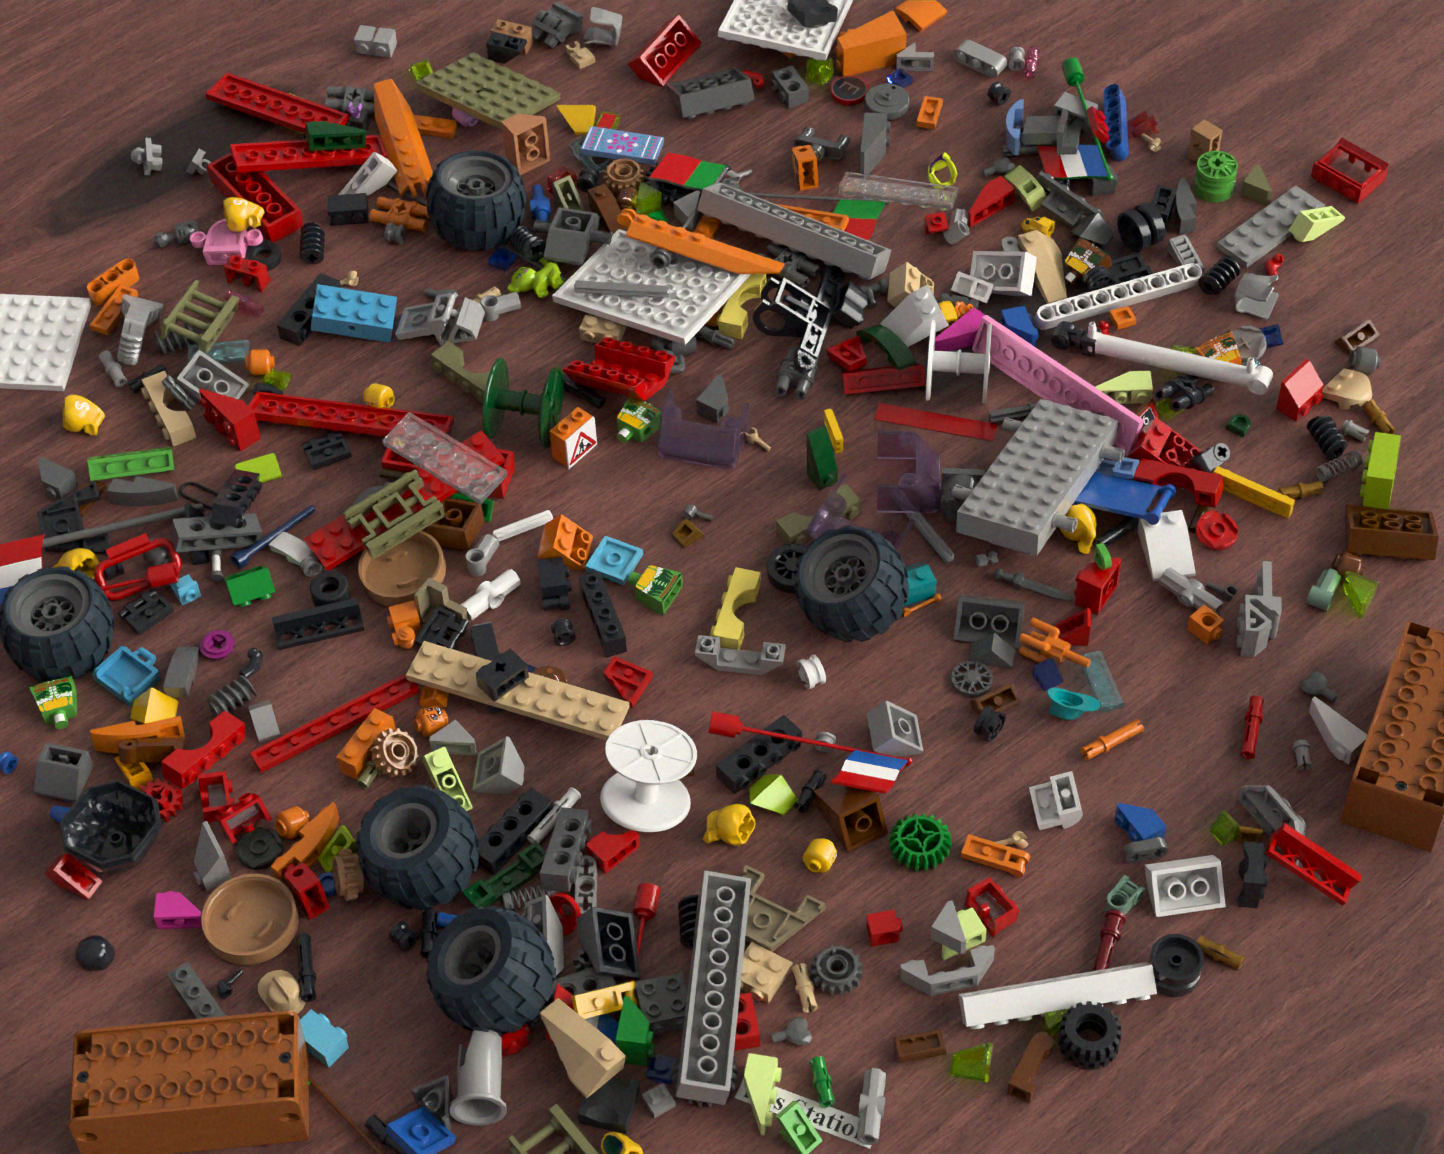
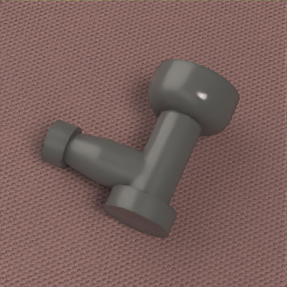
M882 278L878 284L859 285V288L868 294L869 307L874 308L877 306L874 292L880 291L882 294H888L889 285L887 278Z

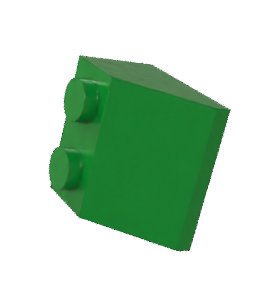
M264 564L223 578L232 604L234 606L238 605L239 608L250 605V600L259 598L260 601L272 597L271 593L276 592L269 570Z
M624 996L616 1036V1046L626 1056L624 1064L647 1067L649 1058L654 1057V1032L650 1031L649 1021L630 997Z

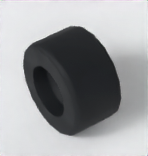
M338 571L321 572L311 581L310 592L313 604L316 607L349 600L351 597L348 580ZM328 590H336L333 593H324Z

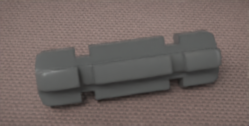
M942 293L940 297V302L950 301L953 307H955L957 301L964 302L965 305L972 304L976 309L979 307V300L971 298V300H968L967 297L956 295L951 297L950 294Z
M171 376L163 379L162 384L166 389L169 388V392L182 403L186 410L189 411L195 406L194 400L191 397L188 398V394L177 383L175 384V380Z

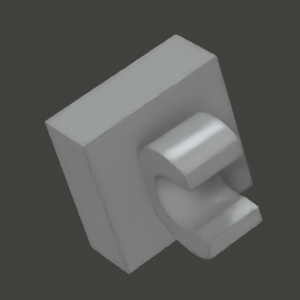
M198 149L186 172L193 175L194 171L197 170L198 173L204 175L207 165L211 163L207 159H202L206 152Z
M664 1083L642 1094V1099L654 1118L676 1107L675 1101Z

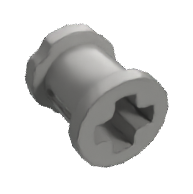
M1013 47L1009 50V68L1012 71H1021L1025 67L1023 59L1025 51L1021 47Z

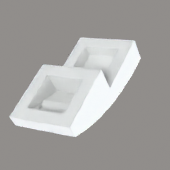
M958 271L951 290L987 303L994 284Z
M286 532L279 534L269 544L273 552L285 555L288 562L299 566L304 558L314 555L305 542Z

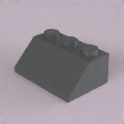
M960 593L953 640L975 642L995 633L1013 648H1019V637L1022 633L1026 602Z

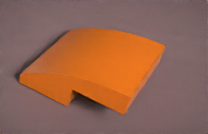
M907 0L895 8L900 17L906 23L910 21L919 32L944 17L948 12L936 0Z

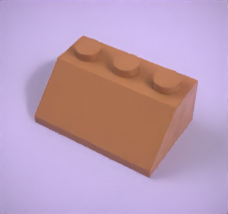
M516 114L501 122L506 159L511 161V165L518 169L520 176L551 161L547 123L544 116Z

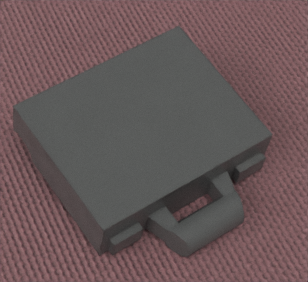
M1027 116L1024 126L1015 127V129H1020L1021 143L1023 145L1052 143V146H1057V129L1061 116Z

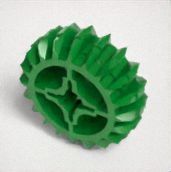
M914 812L911 818L905 814L903 820L898 819L896 826L892 827L889 835V849L892 851L893 859H898L899 865L906 863L907 870L911 866L914 867L916 872L919 868H923L926 872L928 866L935 869L937 863L943 864L944 858L949 856V850L952 845L951 834L948 832L947 825H942L941 818L935 820L933 814L930 817H926L924 812L921 816H917Z

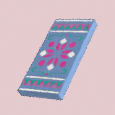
M590 126L581 147V154L616 160L631 159L636 163L655 165L664 144V137Z

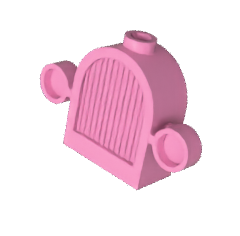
M222 219L210 227L207 235L201 231L194 232L190 236V241L193 247L203 248V254L208 265H225L231 255H239L241 258L246 259V251L249 246L259 245L263 241V237L258 229H252L248 232L247 229L243 232L230 231L225 219Z

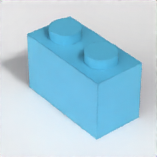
M312 1009L300 1019L309 1053L329 1068L349 1048L346 1039L347 1034L340 1027H333L325 1015L322 1013L317 1014Z

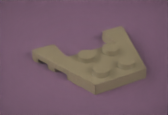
M747 865L744 867L743 877L751 878L745 940L754 942L773 952L826 909V903L806 895L794 913L755 894L764 880V873Z

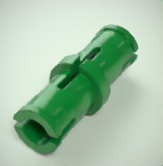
M822 1056L813 1057L809 1060V1064L813 1074L812 1084L816 1088L820 1107H831L835 1104V1099L831 1089L832 1079L828 1075L825 1058Z

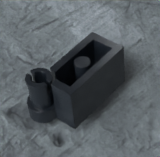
M563 557L537 560L544 611L559 608L561 610L570 609L568 592L572 591L570 579H566L570 577L568 565H564Z

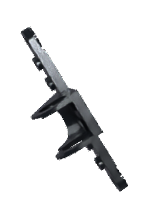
M828 266L823 272L815 297L786 278L779 282L771 277L763 286L761 291L762 301L753 313V323L762 333L770 336L801 337L793 363L796 369L802 373H809L815 366L836 303L837 294L844 279L842 270H839L836 266ZM773 288H777L772 302L768 292ZM784 289L792 295V297L789 295L783 296L782 301L789 304L786 306L779 302ZM767 310L776 311L784 317L785 324L780 328H770L761 321L760 315Z

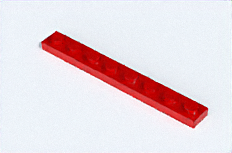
M407 673L263 745L250 752V756L259 771L263 773L366 720L374 708L384 711L419 693V687L415 682L407 680Z

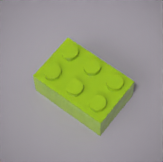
M1375 432L1374 440H1369L1368 453H1371V455H1366L1365 467L1368 470L1364 469L1362 475V482H1366V484L1361 485L1360 497H1364L1363 506L1389 510L1401 435Z

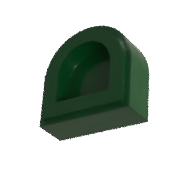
M1243 414L1234 415L1227 422L1225 429L1244 438L1250 430L1251 420Z

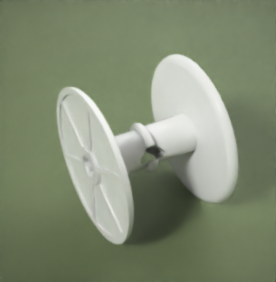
M931 320L926 401H929L931 398L933 371L955 372L957 376L960 373L984 374L982 403L986 405L992 323L987 327L986 354L962 353L961 350H958V352L934 351L936 322Z
M640 720L617 728L607 739L605 747L608 762L618 773L610 777L601 790L600 801L603 810L617 824L635 831L658 832L678 825L685 819L690 810V795L679 779L686 776L696 763L697 750L694 742L681 729L660 721Z

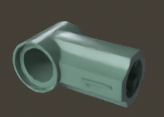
M1331 568L1323 570L1316 586L1313 585L1309 592L1307 604L1328 611L1334 597V592L1341 579L1336 570Z

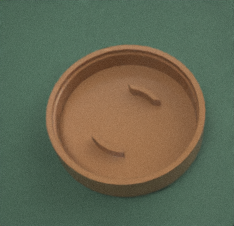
M420 531L373 560L368 554L367 549H365L359 560L358 572L367 595L375 602L391 607L413 600L415 603V593L428 578L442 584L446 573V562L437 540L430 534Z
M264 874L240 875L222 883L208 897L201 916L203 932L212 951L223 960L239 965L258 964L279 955L293 940L299 922L298 910L291 891L278 879Z

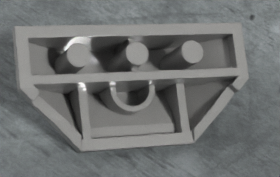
M1244 785L1241 787L1238 800L1269 837L1284 823L1303 836L1305 835L1306 825L1303 818L1297 815L1291 808L1288 800L1282 798L1270 785ZM1294 859L1296 865L1298 866L1299 860Z
M544 895L526 902L525 911L521 916L527 918L544 935L554 957L553 962L557 975L564 969L563 926L549 897Z

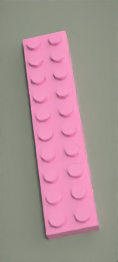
M988 315L981 318L972 351L986 354L987 327L992 323L991 364L1044 400H1050L1061 405H1068L1072 408L1087 410L1091 413L1117 419V440L1113 447L1124 449L1126 456L1130 454L1138 440L1144 423L1143 419Z

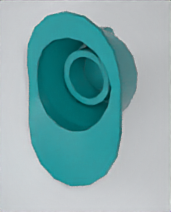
M1050 688L1047 691L1051 699L1049 713L1064 720H1075L1084 711H1095L1101 707L1100 702L1092 696L1070 692L1062 688Z

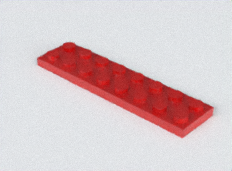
M230 73L222 76L205 93L207 100L304 134L306 122L326 121L345 125L349 121V115Z
M380 135L366 136V148L309 151L306 140L230 144V152L237 173L362 165L373 152L388 159V154Z

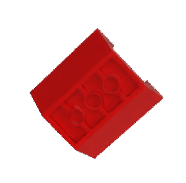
M605 337L595 344V360L589 364L579 360L572 361L563 368V372L574 383L646 401L665 386L675 361V355L667 354L665 351L652 350L646 346L633 345L631 342L617 341L612 337Z

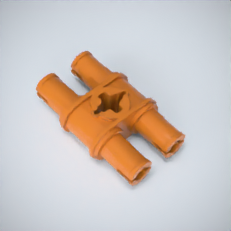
M381 196L377 199V208L388 210V212L372 209L369 214L371 222H379L386 226L388 223H394L395 226L405 225L406 231L411 229L425 232L428 225L427 220L415 217L429 219L427 206L419 205L416 201L410 202L401 200V198L388 199Z

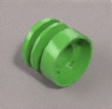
M1209 151L1202 154L1198 158L1193 186L1195 194L1200 199L1212 203L1228 200L1233 195L1238 168L1236 159L1222 151Z

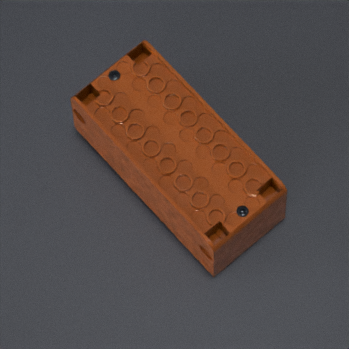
M1407 621L1355 768L1340 822L1431 852L1444 815V632Z
M275 1011L85 1029L75 1032L69 1128L80 1153L173 1154L308 1141L309 1051L299 1016L293 1011Z

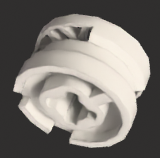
M810 655L809 659H801L796 662L797 667L800 666L798 673L801 681L807 683L805 684L807 689L814 688L818 683L824 684L826 682L823 666L816 655Z

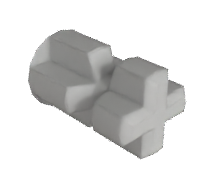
M995 551L989 552L988 556L984 553L975 556L978 568L987 566L988 561L992 564L998 563Z

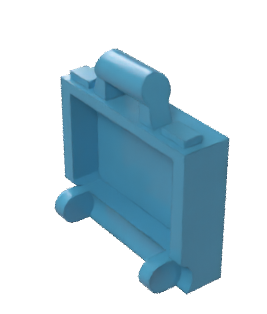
M126 646L119 647L96 667L94 673H92L97 683L129 706L133 705L137 697L161 680L159 670L152 666L156 661V656L143 647L134 652ZM141 656L142 658H144L146 662L141 660L139 657Z

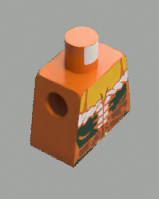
M811 145L792 148L793 171L800 191L819 188L817 157ZM807 171L809 174L804 176L803 172Z
M1231 330L1196 347L1197 355L1242 365L1241 356Z

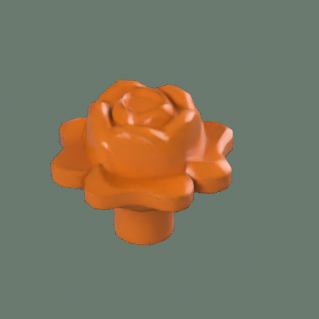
M958 301L955 303L954 309L958 320L974 308L972 304L965 305L964 302Z

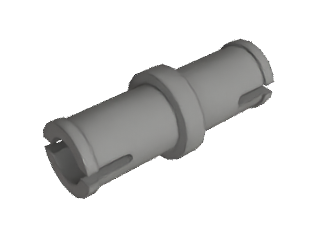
M110 351L100 353L99 359L105 367L106 374L112 378L116 387L124 386L127 383V379L121 371L120 364L114 360Z

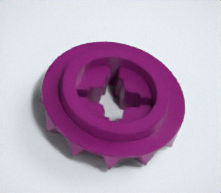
M223 630L209 632L200 642L201 653L208 660L213 658L218 661L219 658H227L229 653H233L235 646L233 636ZM214 642L219 646L221 645V649L214 647Z

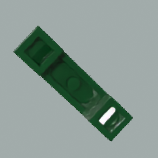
M876 324L856 331V335L866 343L873 342L888 355V362L898 371L916 365L910 350L889 328Z
M536 841L518 853V859L487 881L483 882L480 879L462 892L463 896L474 907L482 906L483 908L502 900V893L509 892L511 894L512 891L515 892L541 870L546 851Z

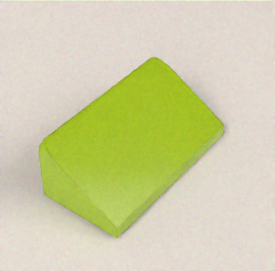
M274 453L235 464V469L259 473V481L262 483L282 477Z

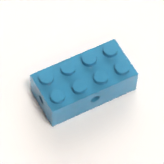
M317 284L311 330L390 343L397 297Z

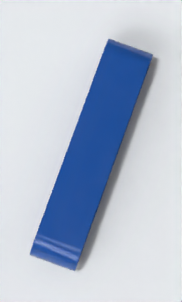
M1111 84L1104 89L1105 124L1109 128L1108 135L1110 139L1106 142V146L1113 160L1119 162L1125 160L1129 155L1126 99L1119 85Z

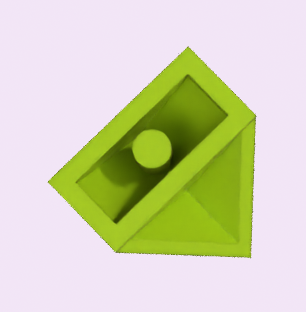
M765 774L749 788L751 804L777 812L781 816L786 815L797 801V797L782 775Z
M344 825L337 828L332 839L317 858L326 872L333 873L332 859L333 856H338L339 850L350 849L352 854L357 853L356 841Z

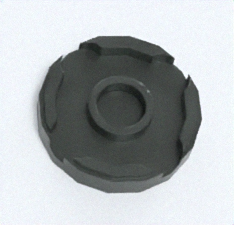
M255 827L253 831L245 832L239 838V843L236 846L240 862L245 867L253 870L271 867L274 861L283 853L281 838L271 828Z

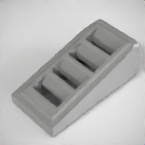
M1185 234L1168 241L1167 251L1179 266L1194 263L1204 270L1200 258Z

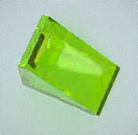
M640 182L636 214L647 215L660 211L662 193L646 183Z
M1347 571L1345 572L1342 586L1358 618H1363L1375 597L1378 583Z
M988 1042L955 1052L950 1075L958 1078L988 1082L993 1044Z

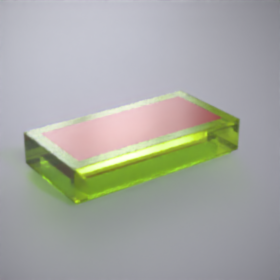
M602 111L594 127L615 130L621 119L620 114Z

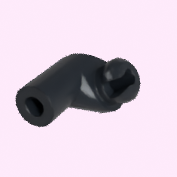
M256 383L252 390L254 395L257 391L284 394L283 391L274 385L267 383Z
M251 648L247 652L248 658L251 659L250 663L239 672L240 675L247 679L254 675L261 666L263 655L257 648Z

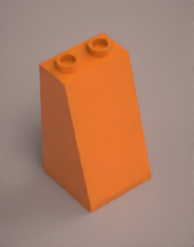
M890 11L837 38V46H835L837 60H835V66L842 76H852L897 64V54L906 49L907 34L894 11Z

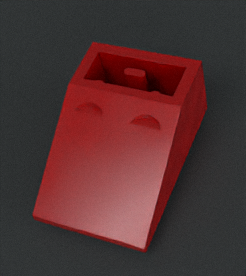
M199 389L201 397L199 402L204 408L203 416L208 423H212L220 435L224 434L231 446L235 445L242 451L261 439L254 411L247 404L236 398Z
M1155 417L1142 428L1138 440L1128 457L1139 460V463L1144 458L1194 469L1189 460L1202 451Z

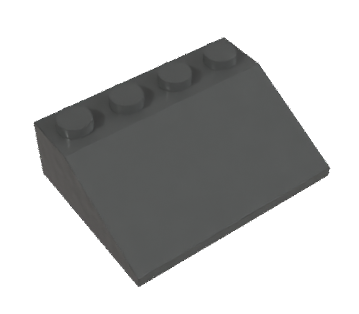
M737 68L666 84L678 113L686 119L694 118L696 114L700 113L711 114L717 109L728 110L734 105L745 106L750 101H754L751 78Z

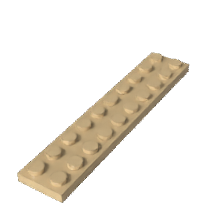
M426 641L423 642L406 674V678L409 681L603 740H607L612 732L621 726L629 710V702L530 672H528L529 678L494 702L477 686L476 672L482 666L492 661Z

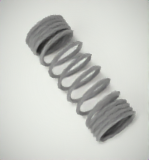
M1353 450L1348 454H1344L1343 457L1340 456L1338 459L1318 466L1316 468V475L1319 480L1325 482L1331 479V476L1336 477V474L1345 473V469L1349 471L1350 467L1354 469L1362 465L1363 458L1359 451ZM1343 459L1347 462L1349 469L1345 467ZM1339 462L1343 465L1344 471L1340 469ZM1334 463L1339 469V474L1336 472L1334 468ZM1329 465L1334 471V476L1330 472Z
M537 884L536 893L534 888L530 887V895L528 890L524 888V897L521 890L518 889V899L514 891L511 892V896L509 892L502 893L505 909L514 910L513 895L518 907H521L519 892L525 905L527 902L526 892L531 901L533 900L532 890L535 898H539L538 888L541 896L545 895V891L543 890L542 893L540 886ZM546 890L547 896L555 894V891Z

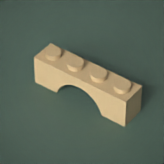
M165 371L142 379L144 388H141L145 400H150L148 402L149 408L152 413L156 412L155 419L159 427L163 426L162 432L166 441L170 439L174 447L195 439L196 434L186 411H173L167 408V405L175 397L169 392V388L166 389L162 384L163 379L167 377Z

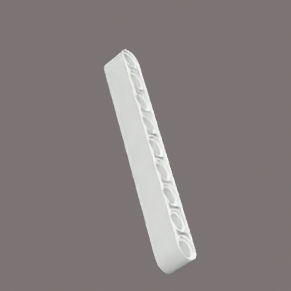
M1190 263L1049 303L1038 309L1034 317V325L1038 329L1046 330L1056 327L1062 321L1074 322L1189 289L1197 284L1202 275V269L1199 265ZM1096 300H1101L1103 304L1098 303ZM1078 305H1082L1085 309L1079 308ZM1059 310L1065 311L1066 314L1060 313ZM1041 316H1046L1048 319L1045 320Z

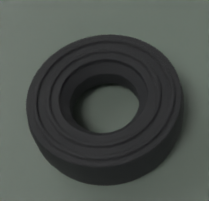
M263 240L259 245L249 246L246 251V259L256 260L259 263L265 264L267 271L276 268L281 262V250L272 241ZM268 252L271 254L267 259L256 258L260 253Z

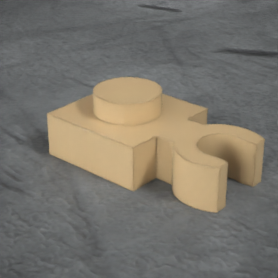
M574 42V48L566 45V51L570 55V60L579 69L595 63V56L586 47L580 49L579 42Z

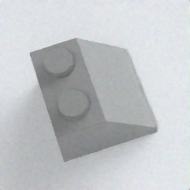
M884 701L867 713L873 751L897 757L924 752L916 714L888 701Z

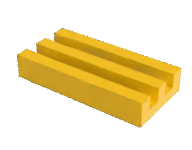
M831 409L824 410V425L827 427L830 441L835 453L843 452V436Z

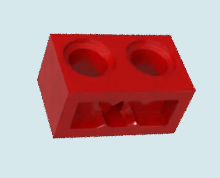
M740 994L738 1010L742 1012L737 1015L734 1051L760 1047V1033L752 994ZM739 1031H744V1032H746V1033L743 1034V1035L737 1034V1032H739Z

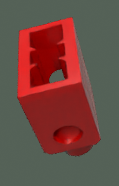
M300 863L297 866L291 864L285 869L284 877L289 890L310 920L330 909L319 878L305 863ZM305 891H310L312 896L309 898Z

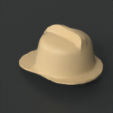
M283 970L271 971L264 975L258 984V993L272 1012L293 1011L298 1014L304 1008L306 1002L301 1000L300 984L289 972Z

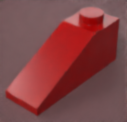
M1002 176L989 181L968 213V227L975 226L1015 202L1016 188Z

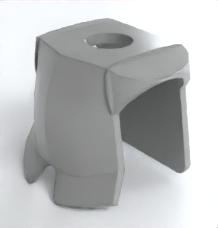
M591 7L590 22L610 25L613 29L607 31L597 27H590L585 32L583 39L587 41L583 42V44L594 43L617 46L622 28V15Z
M1245 273L1235 293V311L1267 320L1278 298V293L1272 292L1274 287L1269 285L1278 280V275L1263 276Z

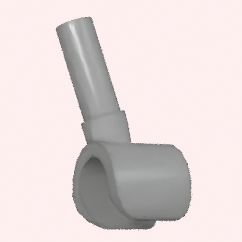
M751 169L740 173L732 170L727 172V175L730 176L728 179H730L732 184H738L740 178L752 174Z

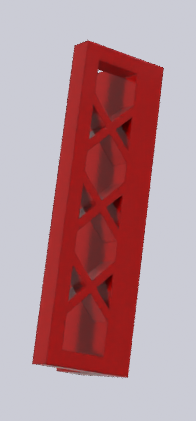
M916 363V365L899 371L894 366L859 369L851 372L840 371L841 378L843 379L844 394L926 386L924 365L921 363Z
M1286 823L1271 834L1265 852L1267 856L1341 906L1346 904L1350 889L1361 881L1362 875ZM1275 845L1282 849L1284 855L1274 850ZM1294 859L1301 862L1302 869L1296 865ZM1313 872L1318 873L1321 876L1322 881L1316 879ZM1333 885L1342 890L1341 895L1335 892Z

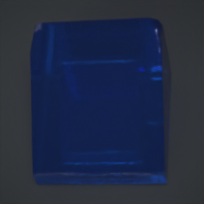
M1052 658L1033 667V677L1044 691L1064 681Z

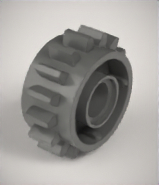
M831 945L830 948H822L820 955L815 954V962H811V979H814L815 987L820 986L821 992L830 993V996L834 994L843 996L844 993H852V988L854 986L858 987L859 979L863 978V963L859 962V955H854L851 948L846 949L843 945L840 947ZM834 969H840V970H842V971H840V972H834V971H832V970H834Z

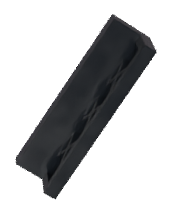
M357 598L272 617L279 650L365 631ZM358 619V625H346L348 620ZM330 624H334L337 626L332 631L324 630V628ZM305 630H315L313 635H303ZM291 634L294 636L289 641L282 642L281 640L282 635Z

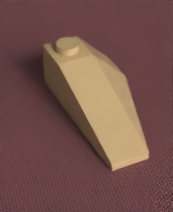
M1037 230L1018 235L1019 251L1027 252L1037 257L1034 282L1047 304L1067 299L1062 255L1054 239Z
M559 998L540 1012V1017L556 1046L558 1056L567 1070L570 1081L586 1098L591 1096L624 1068L626 1056L608 1037Z

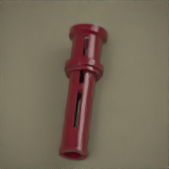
M1108 910L1106 912L1105 926L1100 931L1102 939L1092 971L1109 968L1116 942L1122 936L1120 933L1122 924L1127 919L1124 913L1117 910Z

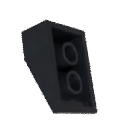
M591 907L577 919L579 940L597 973L635 980L641 978L632 914Z

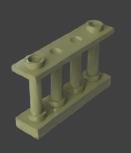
M195 280L191 286L186 288L184 296L167 319L163 318L160 324V329L162 330L160 338L165 339L171 331L197 342V345H199L198 350L207 354L236 314L240 298L232 295L228 302H222L198 292L199 281ZM197 299L221 309V311L212 312L193 304L192 301ZM187 309L211 319L213 322L207 324L183 313ZM179 320L201 329L205 333L199 335L175 324Z
M558 1104L549 1109V1124L519 1144L513 1135L508 1138L510 1144L508 1151L510 1154H527L529 1149L550 1134L560 1131L564 1136V1141L546 1154H563L569 1149L571 1151L575 1149L578 1154H598Z

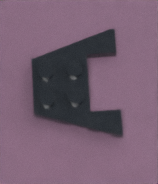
M96 480L88 483L89 486L84 489H77L72 492V495L64 500L59 499L37 512L41 535L45 534L44 539L84 530L79 505L101 500ZM108 533L44 548L46 552H68L77 548H84L93 553L107 554L106 549L111 548Z

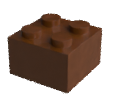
M446 498L441 501L445 516L426 527L427 533L434 537L440 546L469 550L485 523L481 503Z

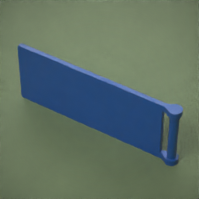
M1094 472L1073 504H1084L1090 508L1144 519L1149 524L1156 525L1160 521L1161 513L1167 502L1175 495L1176 488L1171 484L1158 486ZM1161 493L1162 496L1153 511L1146 512L1156 494Z

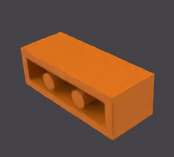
M376 708L373 709L337 755L336 759L341 773L355 780L360 777L365 770V764L372 760V752L370 751L374 746L372 741L378 738L377 735L389 728L392 730L396 729L392 716Z

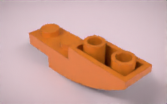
M181 716L136 725L135 721L90 730L94 750L107 753H119L118 744L124 739L184 737L185 739Z
M334 802L324 807L310 822L305 823L299 831L301 840L295 842L289 851L274 861L271 865L274 878L283 882L285 880V869L289 865L295 864L297 866L300 863H305L311 868L318 860L317 858L332 839L338 824L339 814Z

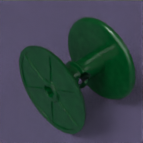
M503 358L496 359L488 376L483 401V431L488 439L494 438L499 432L505 411L519 412L521 416L525 413L539 416V440L543 447L548 448L551 445L549 431L559 423L562 411L564 381L561 368L556 366L551 369L546 378L542 395L528 393L526 389L522 392L509 390L507 363Z

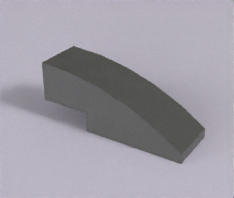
M1181 177L1178 183L1174 206L1175 224L1179 235L1194 232L1196 223L1197 202L1185 177Z
M136 476L133 482L114 478L107 490L111 504L122 506H152L176 501L179 498L175 484Z
M178 646L170 661L163 686L166 695L174 698H189L191 685H194L200 647Z

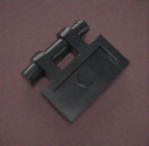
M331 431L326 433V436L317 439L314 437L308 439V442L301 444L312 470L352 457L341 431L335 433Z
M152 588L148 592L144 591L141 593L139 598L132 603H126L117 614L121 619L125 618L126 623L140 636L173 613L174 609L161 594L158 595Z
M437 605L414 641L419 646H422L423 642L426 641L455 650L460 637H464L467 632L466 628L470 623L466 619H462L459 624L454 623L457 619L456 614ZM449 630L453 631L449 640L444 639Z

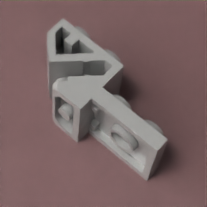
M453 294L437 295L434 303L406 307L395 335L398 340L434 334L440 345H444L448 341L454 344L476 340L485 311L480 303L468 298H464L457 311L453 309L455 302Z
M1270 561L1262 562L1261 570H1257L1253 595H1245L1244 603L1239 605V617L1237 616L1236 630H1239V634H1237L1236 647L1240 648L1241 657H1255L1266 648L1268 637L1274 639L1277 635L1281 617V597L1272 596V562Z

